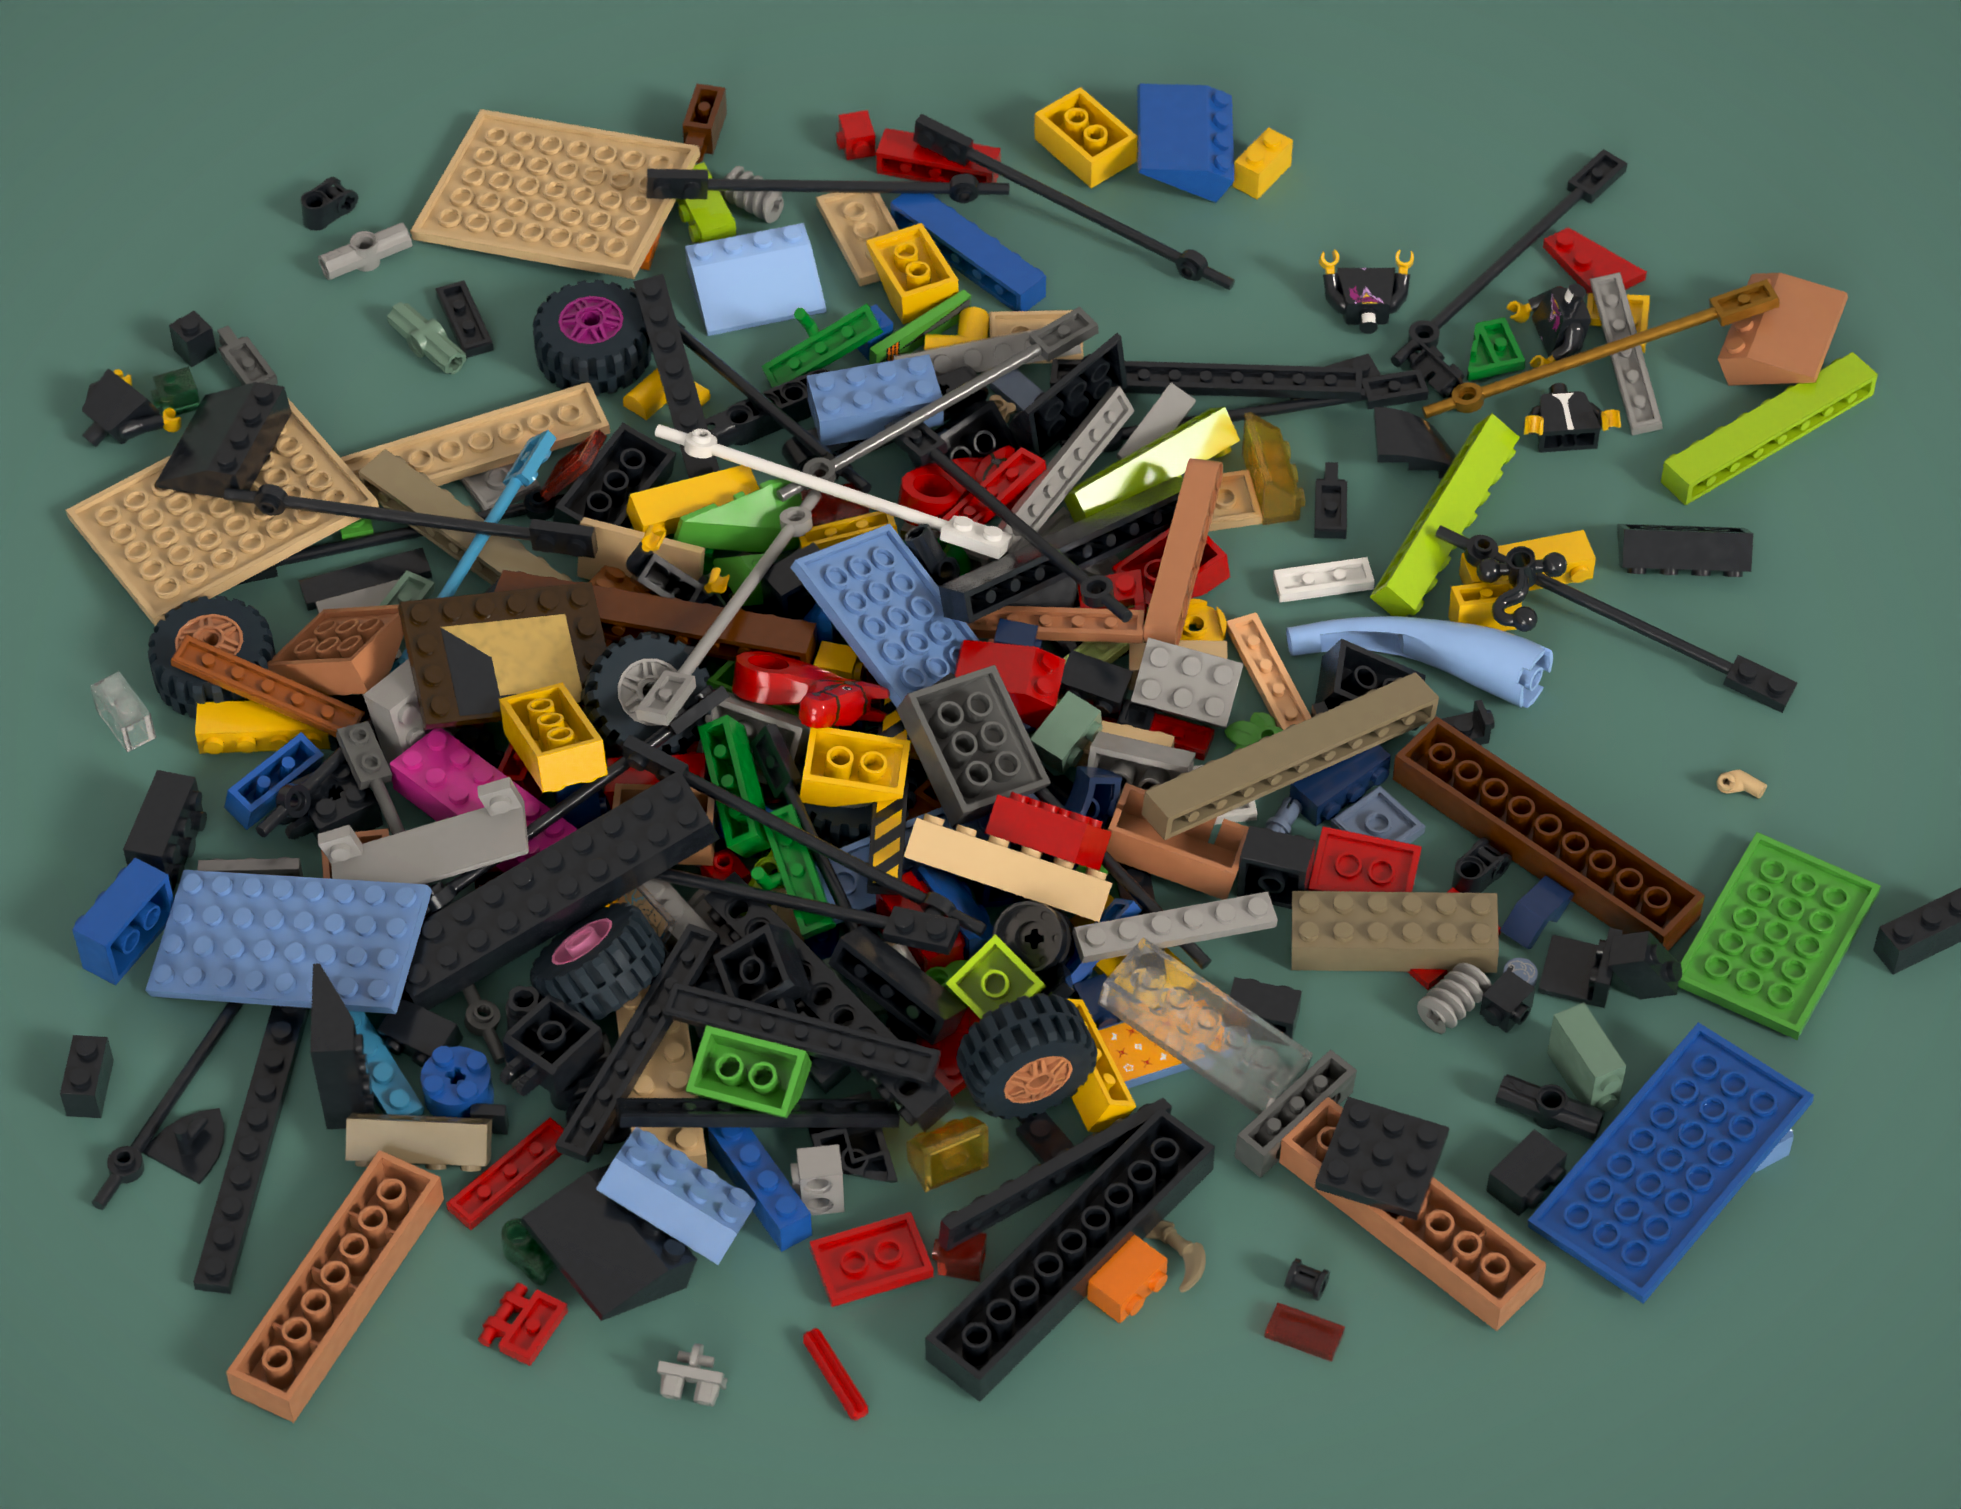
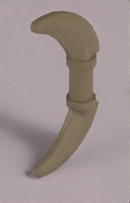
M1162 1220L1145 1238L1161 1240L1163 1243L1173 1247L1183 1257L1185 1275L1179 1290L1184 1293L1192 1288L1203 1275L1206 1266L1205 1251L1202 1244L1198 1242L1192 1243L1180 1236L1173 1222Z

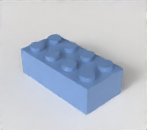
M929 354L807 375L808 403L818 439L824 446L870 438L884 430L885 425L907 412L914 413L942 397ZM944 411L923 423L928 427L944 425Z
M638 1127L633 1130L617 1153L596 1188L599 1192L717 1265L757 1203L744 1190L733 1187L720 1179L714 1171L704 1169L691 1161L683 1152L670 1148L659 1141L654 1134L643 1131Z

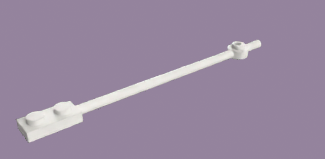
M659 424L655 430L656 437L683 445L684 451L692 457L709 458L716 456L918 525L929 524L931 529L941 532L940 540L998 560L1012 546L1013 535L1002 531L998 527L986 526L974 522L965 516L954 515L947 521L717 444V438L705 429H695L687 434Z

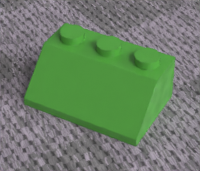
M706 1025L685 1091L689 1094L787 1119L802 1096L812 1062L807 1051Z

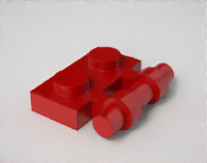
M517 1282L511 1291H506L500 1299L501 1306L494 1316H488L482 1326L484 1330L478 1337V1341L482 1345L489 1347L495 1338L501 1337L502 1340L498 1344L500 1352L531 1366L567 1314L568 1305L538 1289L528 1300L524 1298L528 1288L524 1284ZM513 1313H520L512 1325L507 1323Z

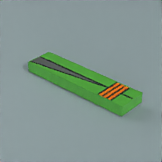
M965 289L961 290L870 347L869 365L893 361L894 355L910 353L924 345L926 334H941L957 324L960 312L965 308L971 307V295Z

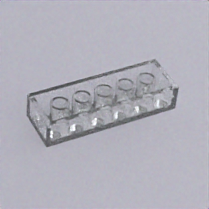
M1144 937L1105 980L1098 1000V1004L1258 1115L1307 1071L1313 1053Z

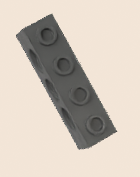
M1330 1049L1237 1135L1234 1157L1261 1178L1280 1160L1281 1140L1322 1101L1329 1097L1340 1105L1353 1093L1357 1070Z

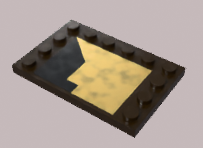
M592 582L400 602L398 606L424 730L502 721L499 699L562 682L583 710L585 705L580 702L581 692L585 687L583 684L597 658L607 648Z

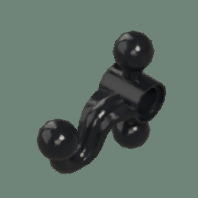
M1525 546L1511 549L1507 553L1506 563H1499L1494 558H1485L1480 561L1476 570L1480 580L1485 583H1493L1500 576L1508 575L1509 582L1514 587L1495 600L1491 611L1493 618L1501 625L1515 627L1522 632L1531 631L1536 626L1538 620L1537 614L1532 608L1523 606L1517 608L1513 614L1506 613L1505 609L1522 602L1526 598L1529 588L1537 581V573L1544 572L1549 577H1559L1565 573L1567 561L1562 554L1557 552L1549 553L1543 559L1536 560L1534 552Z

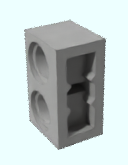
M839 1144L796 1149L797 1163H791L792 1187L810 1211L811 1216L845 1212Z

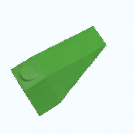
M781 478L765 481L759 484V490L745 495L742 491L733 495L734 500L719 507L713 503L680 517L673 540L708 549L765 553L781 531V512L790 507L800 506L802 503L801 492L781 502L776 491L791 482ZM792 537L783 551L798 549L800 544L799 537Z

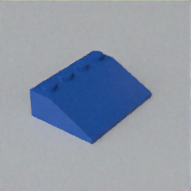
M1139 84L1137 87L1138 173L1217 203L1234 182L1232 95L1207 85Z

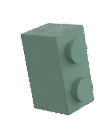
M1068 691L1030 738L1039 759L1062 774L1070 766H1076L1083 756L1085 746L1089 741H1094L1099 731L1102 732L1101 711Z

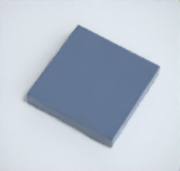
M1378 786L1331 819L1330 825L1334 829L1409 844L1425 833V825L1381 786Z

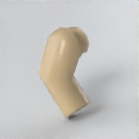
M1742 770L1725 772L1717 778L1718 790L1726 794L1746 791L1760 799L1767 788V784Z

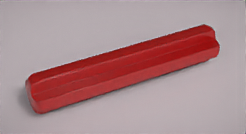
M813 1328L803 1335L804 1345L849 1417L854 1421L865 1417L868 1414L867 1403L821 1330Z

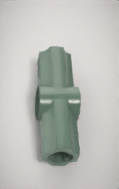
M399 302L392 307L391 312L387 316L388 323L406 338L410 349L419 358L426 356L446 374L451 373L454 375L461 370L466 362V353L447 338L444 328L437 320L430 319L428 321L408 303Z

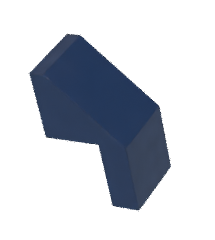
M1544 876L1516 903L1500 931L1525 948L1532 949L1548 921L1558 922L1573 898L1574 893L1550 877Z

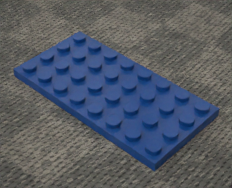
M1698 1022L1528 1219V1227L1644 1304L1814 1101V1095Z

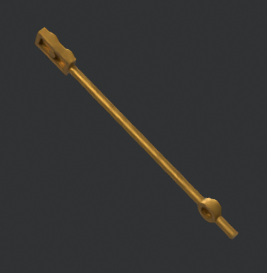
M1768 279L1709 298L1710 308L1485 386L1480 387L1478 384L1471 382L1462 383L1453 389L1452 397L1423 406L1422 411L1426 419L1453 409L1461 413H1472L1483 406L1485 398L1715 319L1723 327L1780 307L1779 297Z

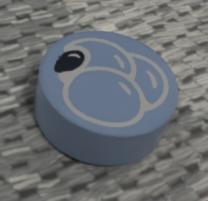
M1514 958L1505 964L1503 974L1509 969L1533 987L1535 986L1538 970L1533 962L1525 958Z

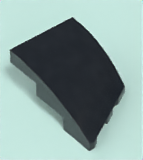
M1374 407L1377 463L1407 462L1408 471L1438 470V478H1443L1455 459L1456 454L1436 428L1426 420L1409 412L1393 408Z
M868 1091L857 1095L845 1097L842 1099L873 1098L871 1095V1091ZM808 1128L813 1147L839 1144L843 1174L889 1183L898 1182L882 1128Z

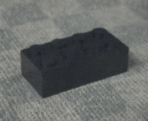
M622 422L596 455L590 468L579 476L556 505L553 522L580 525V522L586 517L630 529L632 524L626 512L629 495L663 486L672 475L676 453Z

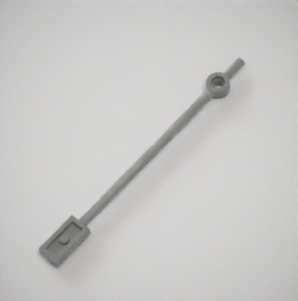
M812 489L800 506L790 507L781 512L780 533L677 672L664 670L636 708L637 720L656 725L668 726L696 688L695 676H692V673L791 538L801 537L812 529L811 511L821 499L819 491Z

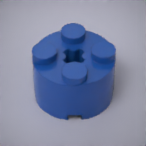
M440 1046L433 1051L432 1056L425 1062L420 1078L425 1106L432 1116L470 1118L472 1104H493L494 1090L490 1066L482 1052L461 1046Z

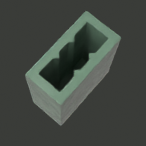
M1584 1002L1554 1014L1547 1050L1550 1059L1578 1101L1605 1112L1612 1110L1619 1104L1626 1064Z

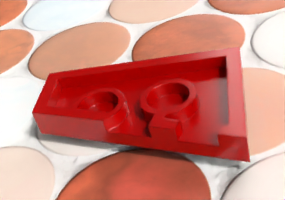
M1569 227L1544 238L1543 248L1577 284L1585 288L1587 294L1593 293L1590 285V279L1620 272L1625 290L1646 280L1647 272Z

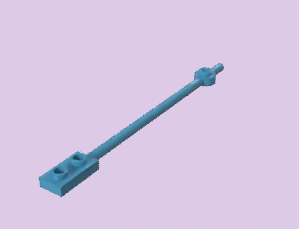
M549 430L527 441L503 480V483L506 485L505 489L484 522L499 523L522 485L527 487L536 480L539 474L537 472L538 468L551 456L552 451L550 449L557 439ZM475 535L437 598L454 596L491 535ZM405 648L400 658L393 663L390 673L409 659L407 648Z

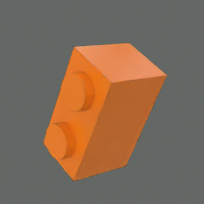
M1134 1234L1088 1280L1087 1299L1121 1324L1129 1315L1134 1316L1139 1312L1145 1298L1152 1291L1156 1293L1164 1286L1168 1278L1167 1258Z

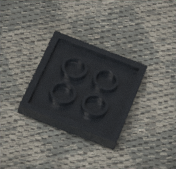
M1347 1097L1316 1178L1315 1189L1418 1220L1448 1138L1450 1127Z

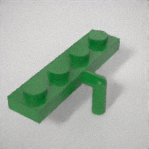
M868 304L863 305L821 331L811 316L803 308H798L794 312V317L805 328L809 338L761 367L771 387L774 388L812 371L823 369L882 334L883 330Z
M792 804L769 812L802 829ZM763 825L779 872L769 876L762 867H755L751 872L752 878L762 889L772 890L784 885L789 895L828 903L809 848ZM793 910L804 939L837 927L834 918Z

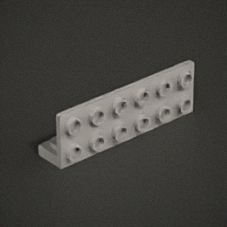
M510 777L477 786L478 797L484 808L364 844L361 843L351 826L346 825L318 834V845L332 865V879L428 884L528 854L529 846L524 799Z

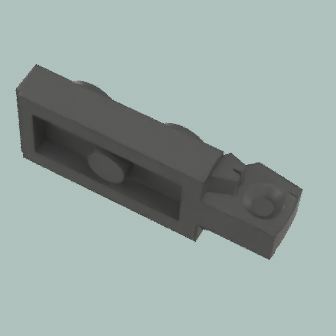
M228 325L217 330L220 337L219 343L221 347H219L221 357L242 385L253 382L278 384L276 374L247 336L237 338Z

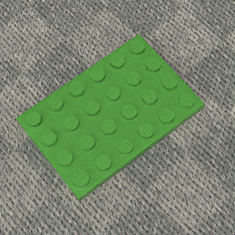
M1756 832L1680 963L1682 978L1679 981L1678 987L1798 1040L1875 902L1881 885Z

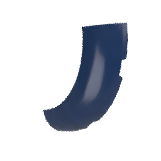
M1077 766L1072 791L1064 807L1069 811L1102 821L1101 828L1103 829L1108 818L1112 817L1115 811L1122 777L1105 769ZM1042 852L1040 859L1053 862L1054 856ZM1075 863L1073 870H1075L1079 866V864ZM973 880L976 900L984 908L1013 904L1022 901V898H1024Z

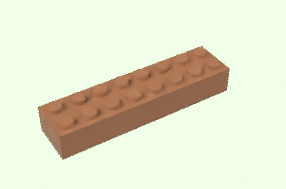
M1327 1097L1281 1140L1279 1163L1497 1331L1543 1286L1546 1263L1434 1177L1418 1220L1315 1189L1316 1178L1343 1110L1339 1104Z
M381 1150L377 1152L227 1370L226 1374L233 1395L294 1423L444 1201L441 1178Z

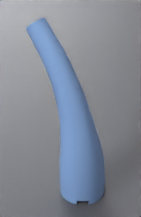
M1371 616L1332 619L1286 628L1287 644L1291 656L1327 652L1340 639H1344L1369 651L1388 653L1420 661L1521 708L1522 706L1528 708L1536 701L1544 688L1538 685L1542 678L1543 670L1550 673L1553 663L1552 650L1540 644L1499 629L1462 622L1418 617Z

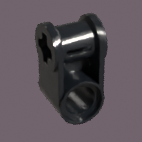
M336 177L327 178L322 184L304 193L300 199L304 226L314 231L326 228L329 224L350 213L355 208L358 202V194L353 190L344 188L341 181Z
M1480 838L1466 854L1457 860L1452 887L1460 893H1482L1491 883L1498 880L1506 872L1511 864L1512 856L1507 852L1502 854L1492 847L1487 838Z

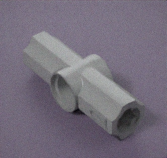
M402 222L377 233L369 231L357 232L351 237L349 244L318 256V260L323 274L327 280H331L356 269L365 272L372 271L380 265V259L412 247V240L406 226Z

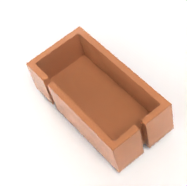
M1125 783L1108 831H1111L1112 834L1106 849L1107 852L1120 863L1219 899H1227L1239 869L1240 855L1249 827L1223 819L1214 844L1208 843V840L1216 822V817L1164 841L1142 815L1144 794L1147 790Z

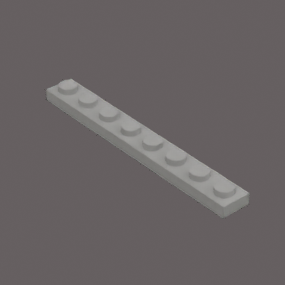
M1120 386L1111 387L1049 462L1046 470L1036 478L1011 509L1012 512L1036 532H1038L1135 411ZM1003 520L997 526L1002 531L1013 535L1012 546L1003 556L1023 548L1029 543Z

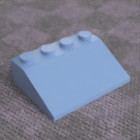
M804 223L685 246L687 273L707 336L796 319L794 312L798 308H803L810 316L826 313V305L812 247Z

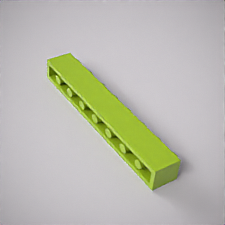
M1854 352L1843 358L1835 359L1829 366L1820 371L1816 383L1791 385L1778 396L1766 399L1754 410L1742 413L1730 424L1718 427L1706 438L1694 441L1682 452L1670 455L1663 464L1661 483L1686 506L1874 394L1878 374Z
M1493 413L1474 426L1370 595V598L1391 616L1406 617L1409 614L1414 616L1420 611L1425 603L1422 598L1435 587L1438 582L1436 578L1437 573L1441 572L1451 560L1449 554L1451 550L1457 548L1435 537L1439 526L1442 525L1463 535V530L1468 528L1477 518L1475 513L1477 507L1482 506L1489 498L1490 492L1488 489L1503 475L1502 466L1507 464L1515 455L1516 450L1514 446L1520 437Z

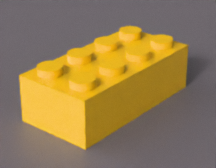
M563 682L499 699L504 734L542 792L560 791L566 786L580 782L590 783L599 777L608 775L603 739Z

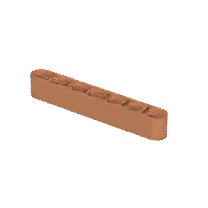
M1195 458L1188 460L1144 624V643H1147L1148 638L1179 645L1221 487L1223 463L1220 461Z

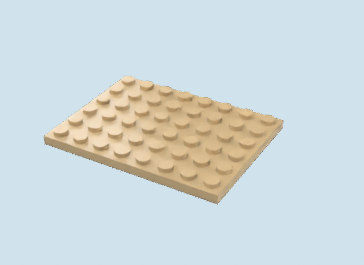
M480 109L410 230L413 240L634 279L676 199H648L646 197L647 169H693L700 156L699 146Z
M288 398L292 414L250 491H258L259 487L264 484H273L282 488L288 496L379 508L378 501ZM170 456L66 509L68 519L154 626L160 620L165 621L166 613L173 608L175 610L179 609L181 603L190 600V603L199 601L198 597L208 596V599H211L361 519L285 508V511L280 515L269 516L263 514L255 504L158 488L156 481Z

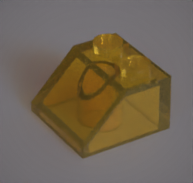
M971 1115L960 1120L953 1119L943 1127L930 1132L919 1133L907 1141V1161L923 1190L928 1192L989 1166V1128L985 1122Z

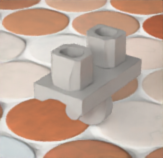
M695 1343L691 1353L678 1352L677 1361L689 1363V1366L659 1361L657 1372L661 1376L660 1394L662 1397L681 1400L684 1383L697 1384L693 1401L701 1405L713 1407L720 1389H726L728 1379L724 1377V1373L700 1368L701 1366L713 1368L715 1357L703 1355V1344Z

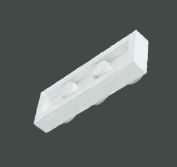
M1368 557L1273 570V580L1280 603L1374 590L1375 581Z

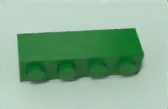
M729 715L699 726L698 730L711 783L766 811L745 726ZM716 801L727 848L744 858L771 848L763 824Z

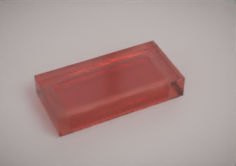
M1278 1302L1265 1330L1264 1338L1332 1362L1344 1336L1345 1326Z

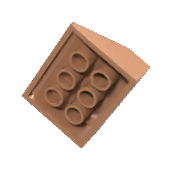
M1784 273L1751 274L1747 285L1768 279L1779 297L1780 307L1731 324L1718 357L1728 386L1816 383L1847 302V292Z
M399 605L323 609L271 661L267 662L268 669L327 696L365 694L390 674L404 636L398 611Z

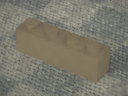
M352 1113L346 1118L345 1160L355 1161V1165L359 1167H368L379 1150L410 1164H425V1168L429 1170H444L446 1165H460V1170L481 1171V1167L487 1166L491 1161L492 1119Z

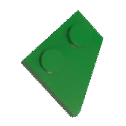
M1505 317L1476 323L1467 372L1468 381L1525 369V358Z

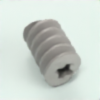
M738 165L723 179H763V177L759 175L754 177L753 172L749 170L745 172L744 167ZM720 191L723 199H726L727 202L745 209L746 212L754 214L768 223L776 221L783 210V192Z
M1458 963L1452 971L1444 976V980L1439 981L1435 988H1432L1425 997L1418 1001V1014L1429 1028L1439 1034H1443L1446 1031V1027L1453 1029L1457 1025L1458 1020H1462L1466 1016V1011L1470 1012L1475 1008V1003L1482 1001V995L1492 986L1491 982L1480 969L1472 964Z

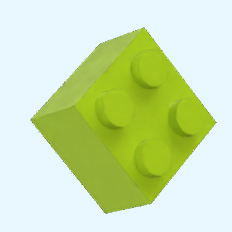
M996 934L946 982L981 1020L982 1016L991 1010L993 1012L1000 1008V1004L1007 1001L1011 1003L1016 1001L1018 997L1025 995L1033 997L1034 994H1039L1046 988V985Z

